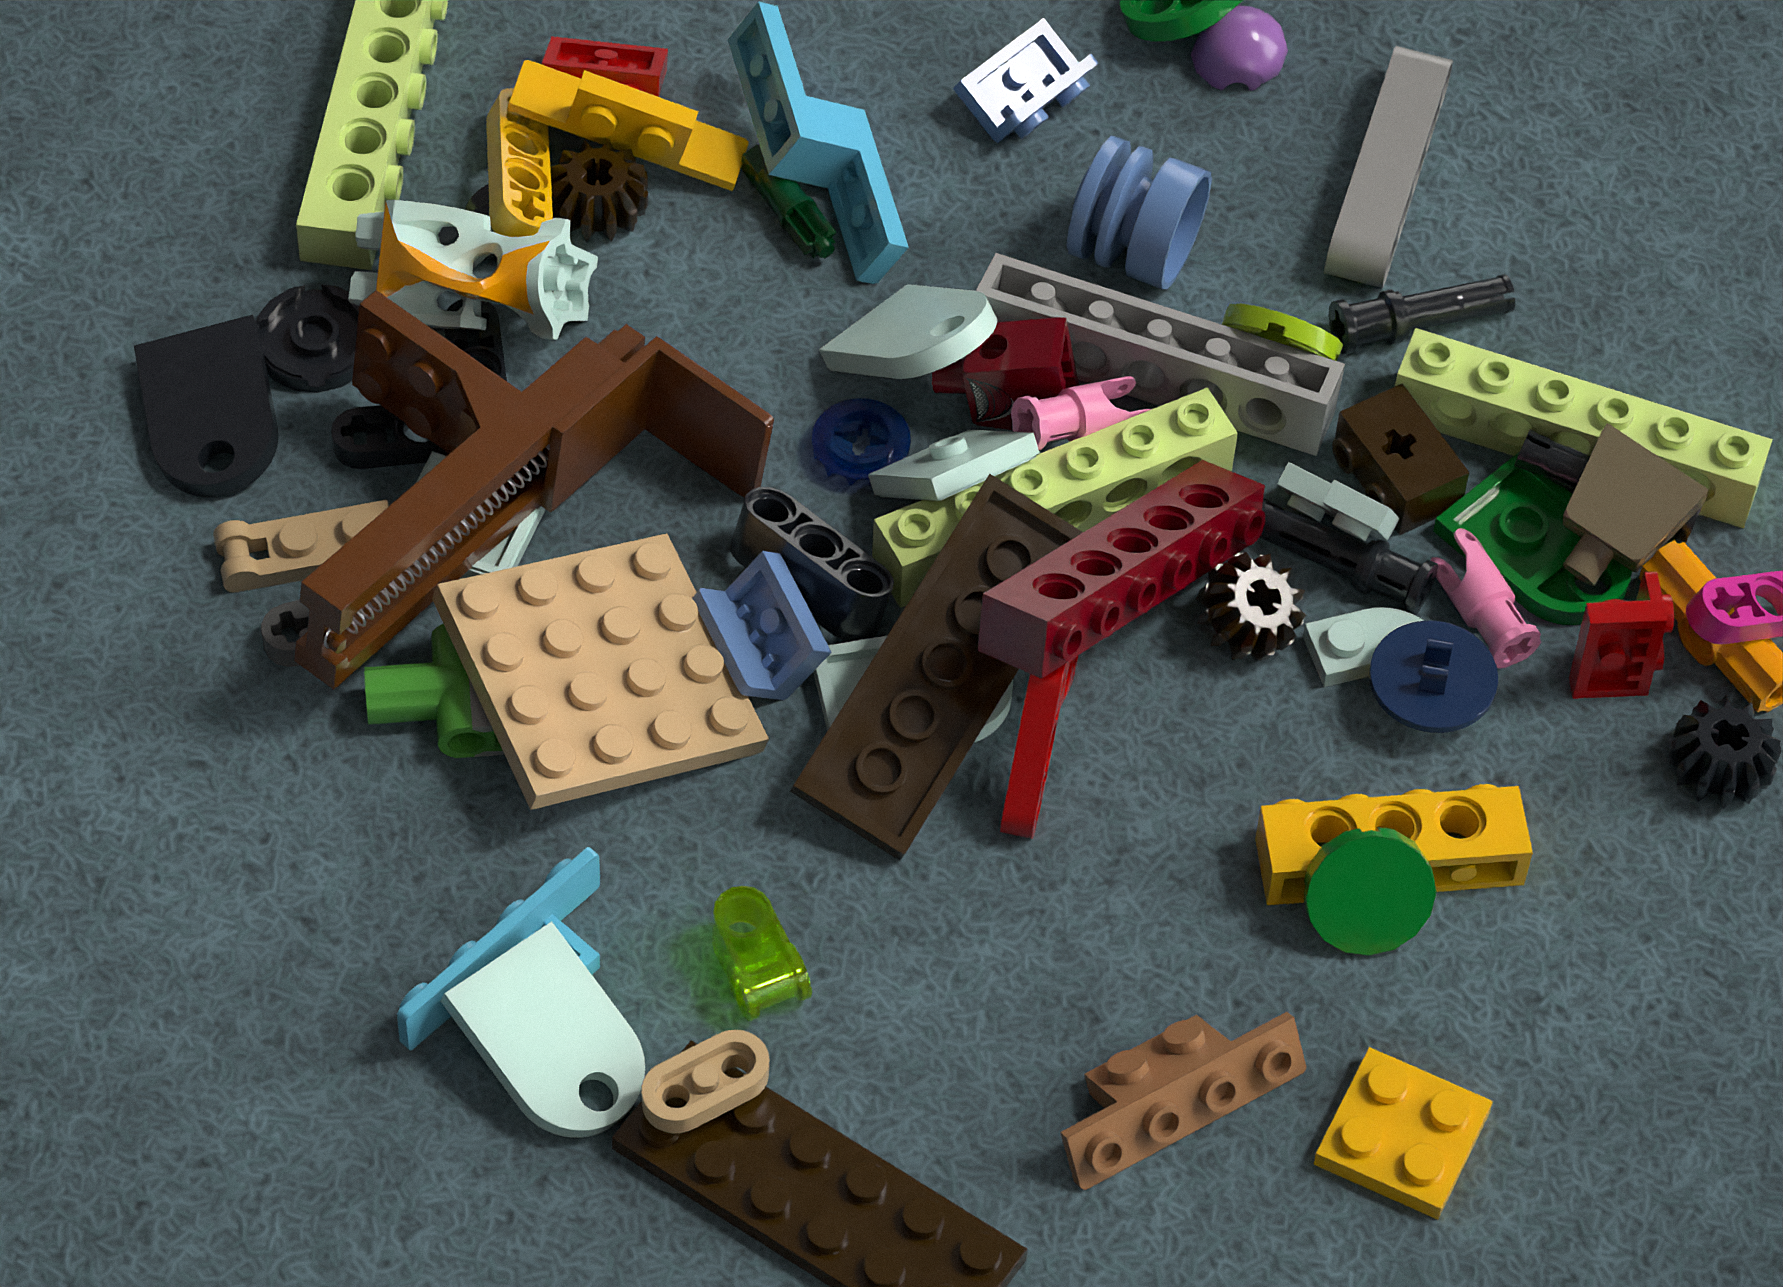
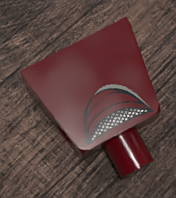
M1066 317L997 322L992 334L979 347L958 361L932 372L934 393L967 395L972 423L978 426L1013 430L1011 410L1017 398L1030 396L1041 400L1058 396L1062 389L1079 386Z

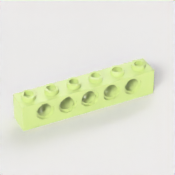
M355 0L296 223L300 261L372 270L377 250H368L357 246L355 239L357 217L360 214L384 212L386 200L400 199L403 184V167L398 166L400 155L410 156L413 148L415 123L414 120H410L412 109L421 110L424 104L426 75L421 74L423 64L433 65L437 50V30L433 29L435 20L445 19L448 0Z
M1415 328L1397 373L1395 386L1400 384L1405 386L1440 433L1513 456L1520 452L1530 429L1550 438V440L1591 456L1602 430L1608 423L1708 489L1706 501L1699 515L1744 528L1773 440Z
M1207 387L1085 437L1036 455V458L994 477L1077 529L1085 532L1201 460L1232 471L1238 433ZM984 481L941 501L921 500L874 519L872 558L891 573L894 580L891 593L900 608L906 606Z

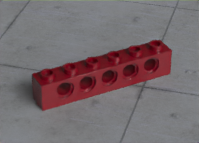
M1199 461L983 593L978 651L1041 679L1104 638L1111 636L1115 631L1148 612L1171 595L1184 589L1187 585L1215 568L1219 563H1223L1249 545L1254 544L1260 537L1265 525V513L1262 510L1265 485L1207 461Z

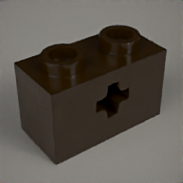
M1403 384L1339 412L1335 439L1332 443L1334 457L1345 473H1353L1364 487L1367 497L1389 507L1398 516L1399 520L1394 529L1399 536L1435 520L1465 495L1470 472Z

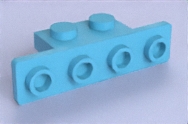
M587 847L573 860L567 858L560 861L549 872L543 886L525 901L519 899L511 903L498 918L496 926L478 942L469 941L461 946L452 956L448 967L429 984L425 982L420 983L411 989L402 1000L397 1012L400 1042L409 1050H413L451 1017L440 1002L447 991L551 921L591 975L600 968V954L561 922V920L599 888V855L590 847Z

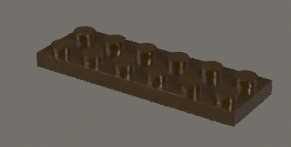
M989 474L790 792L901 861L1019 670L1014 666L978 651L983 593L1083 532Z
M690 1040L681 1052L697 1045V1043ZM736 1067L729 1068L724 1072L730 1078H740L745 1075L744 1072ZM766 1086L753 1099L683 1133H668L654 1127L646 1119L641 1101L612 1137V1149L830 1287H1007L1027 1260L1028 1249ZM675 1097L667 1100L665 1104L670 1108H681L687 1102L682 1098Z

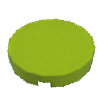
M1229 304L1221 324L1337 361L1343 344L1337 337L1324 329L1293 316L1254 305Z

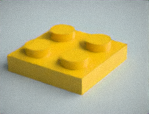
M1369 1047L1316 1152L1313 1165L1438 1220L1487 1120L1493 1101Z

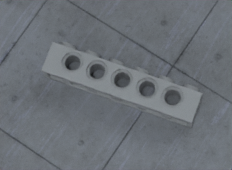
M995 253L976 291L982 292L987 297L997 322L1066 317L1078 380L1096 383L1131 376L1135 379L1136 385L1126 395L1159 406L1208 387L1235 430L1317 456L1334 417L1345 367L1344 363Z

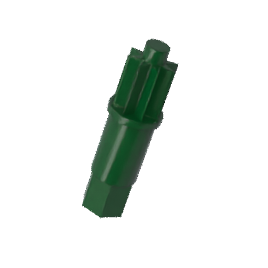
M756 144L742 154V171L777 215L780 226L788 232L804 255L810 253L814 258L818 254L822 259L829 257L835 250L833 243L836 242L832 237L837 232L818 209L816 202L803 192L796 181L768 174L760 144Z

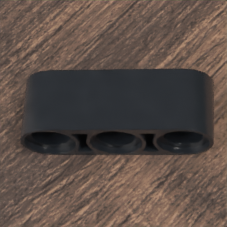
M758 487L750 490L745 496L729 549L735 560L747 568L762 551L780 553L810 612L820 626L837 638L847 642L874 638L878 632L893 589L894 580L891 573L882 564L789 494L771 487Z

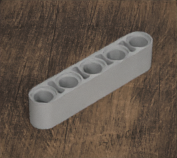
M1395 46L1333 232L1324 268L1325 274L1383 289L1446 94L1453 60Z

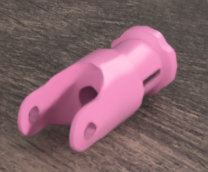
M1121 377L1062 389L1058 396L1041 400L1030 396L1019 397L1013 403L1011 410L1013 432L1034 433L1038 449L1042 450L1047 442L1061 439L1073 441L1151 409L1128 412L1115 407L1109 401L1123 397L1135 387L1136 381L1133 377Z
M1462 528L1457 529L1454 532V537L1466 555V574L1461 582L1449 563L1439 557H1432L1430 561L1438 564L1436 578L1467 626L1477 628L1489 646V651L1494 658L1497 668H1506L1525 660L1541 644L1540 632L1536 626L1526 624L1514 606L1515 595L1479 540L1471 532Z

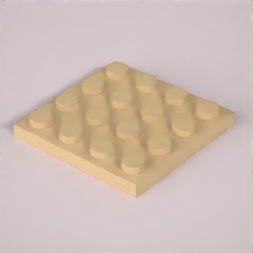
M667 533L444 582L436 586L432 600L530 810L752 756L763 752L769 738L749 697L742 695L738 691L722 655L718 651L698 612L697 604L692 599L697 592Z

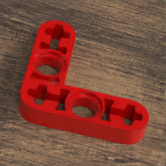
M1079 655L1042 679L1032 674L1029 676L1000 832L1031 839L1034 837L1041 810L1060 708L1072 686Z

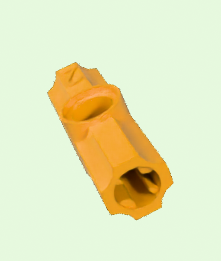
M1674 540L1659 548L1653 557L1642 566L1639 578L1642 580L1643 572L1657 571L1662 594H1670L1672 597L1674 618L1678 622V632L1684 647L1698 663L1704 666L1714 663L1749 703L1752 702L1753 708L1757 712L1765 711L1767 713L1783 704V652L1770 638L1730 644H1713L1695 633L1686 617V605L1706 582L1717 578L1685 542L1677 543ZM1734 607L1728 612L1729 616L1735 611Z

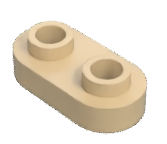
M728 1030L656 1065L647 1073L642 1083V1109L646 1119L661 1131L683 1133L753 1099L762 1092L768 1082V1050L765 1044L752 1033L742 1030ZM737 1067L743 1069L746 1074L740 1078H730L724 1072L729 1068ZM678 1097L684 1099L687 1104L681 1108H670L665 1102L671 1098Z

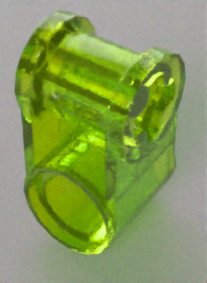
M743 885L731 887L721 893L715 901L713 910L712 945L728 978L733 997L744 1018L751 1022L758 1019L760 1011L794 997L799 1001L811 998L812 987L805 964L796 947L790 943L767 896L754 887ZM744 922L751 924L756 929L742 933L730 929L729 926L733 923Z

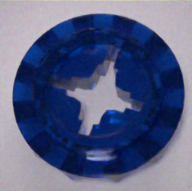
M866 398L844 400L826 409L817 419L812 432L813 455L815 460H820L824 465L828 477L838 474L845 477L850 486H852L858 479H869L868 474L910 456L911 434L905 419L891 406ZM863 428L868 429L870 446L866 447L864 453L855 455L852 444L857 441L858 436H862Z

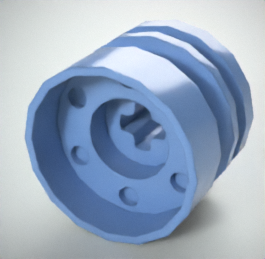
M1110 136L1101 146L1077 191L1068 230V254L1081 259H1088L1095 251L1096 264L1102 267H1110L1126 246L1128 247L1125 264L1126 275L1160 289H1168L1176 280L1196 240L1210 195L1211 172L1181 160L1169 158L1159 169L1154 179H1151L1153 168L1152 150L1138 146L1131 154L1130 141Z

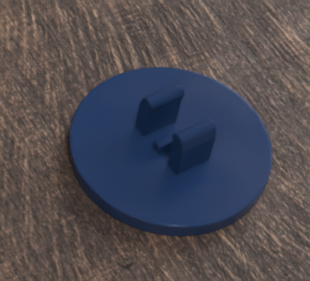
M1417 621L1396 628L1381 640L1372 656L1369 681L1375 699L1393 719L1415 730L1430 733H1446L1466 728L1485 715L1496 695L1498 671L1494 658L1488 648L1469 631L1441 621Z

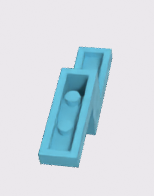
M758 1L728 38V43L768 174L828 188L856 280L870 284L878 283L909 247L865 110L806 96L778 6Z

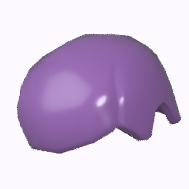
M1237 5L1220 21L1199 32L1191 57L1196 72L1214 88L1224 90L1232 83H1244L1248 86L1249 90L1253 91L1261 83L1264 84L1279 74L1288 48L1281 26L1271 15L1257 8Z

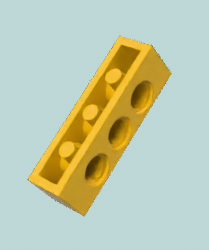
M1479 784L1466 790L1444 792L1415 789L1402 795L1380 797L1350 794L1338 800L1315 802L1286 799L1273 805H1263L1260 808L1255 840L1267 905L1304 903V878L1307 866L1321 848L1317 843H1328L1341 833L1358 828L1362 832L1369 830L1379 831L1377 827L1394 829L1415 841L1431 865L1437 892L1524 885L1533 854L1519 786L1496 787L1491 784ZM1446 833H1458L1466 838L1458 839L1451 837Z

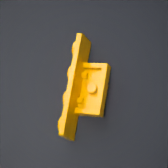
M530 60L523 62L507 107L508 111L602 145L610 140L613 148L616 150L631 149L633 156L733 191L742 166V154L746 152L749 144L748 140L744 137L697 121L696 118L699 111L585 70L580 79Z

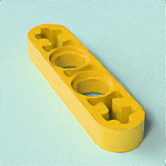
M506 88L499 93L486 118L490 222L495 233L508 237L532 236L538 233L542 222L553 219L548 125L508 111L507 107L514 88Z

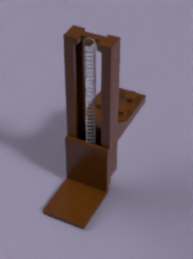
M377 290L374 291L359 305L352 385L368 401L380 404L404 421L413 433L422 438L429 439L446 451L448 456L301 582L300 603L309 609L308 631L296 641L294 661L334 690L433 602L432 597L437 584L458 580L478 560L480 561L514 531L535 509L543 507L550 513L554 511L644 430L650 432L715 479L745 498L750 490L761 487L774 424L773 416L658 336L645 346L646 337L627 324L619 331L614 329L598 344L586 336L521 392Z

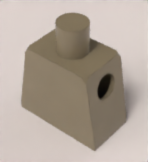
M1607 423L1598 438L1563 515L1562 524L1568 530L1581 537L1563 563V567L1575 577L1591 586L1596 584L1612 559L1630 571L1638 572L1653 557L1656 551L1663 547L1702 507L1706 501L1708 489Z

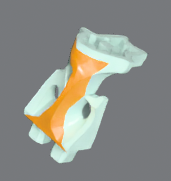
M386 200L384 212L360 214L357 217L355 235L357 246L368 250H380L378 273L354 272L350 280V303L360 305L363 300L377 290L428 327L464 330H486L487 319L481 317V301L502 304L519 314L528 323L532 333L549 340H558L561 329L567 321H588V286L591 274L597 268L598 256L571 244L570 220L553 218L541 223L538 233L532 236L508 237L491 231L490 216L430 203ZM442 227H456L459 233L456 242L449 246L442 245L438 237ZM490 254H495L498 258V265L495 271L484 279L477 278L473 274V268ZM444 291L456 293L463 299V306L457 312L444 311L438 307V296Z

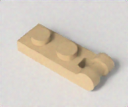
M387 500L248 524L240 520H230L218 525L213 532V537L218 554L225 559L220 570L224 588L229 592L235 593L304 580L388 508ZM268 550L269 558L256 560L250 557L249 554Z

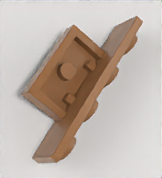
M1285 1012L1230 1041L1198 1015H1195L1187 1020L1171 1024L1161 1034L1130 1050L1116 1053L1106 1063L1085 1073L1084 1076L1090 1095L1105 1109L1060 1132L1074 1182L1081 1189L1087 1190L1303 1074L1306 1070V1063L1294 1016Z

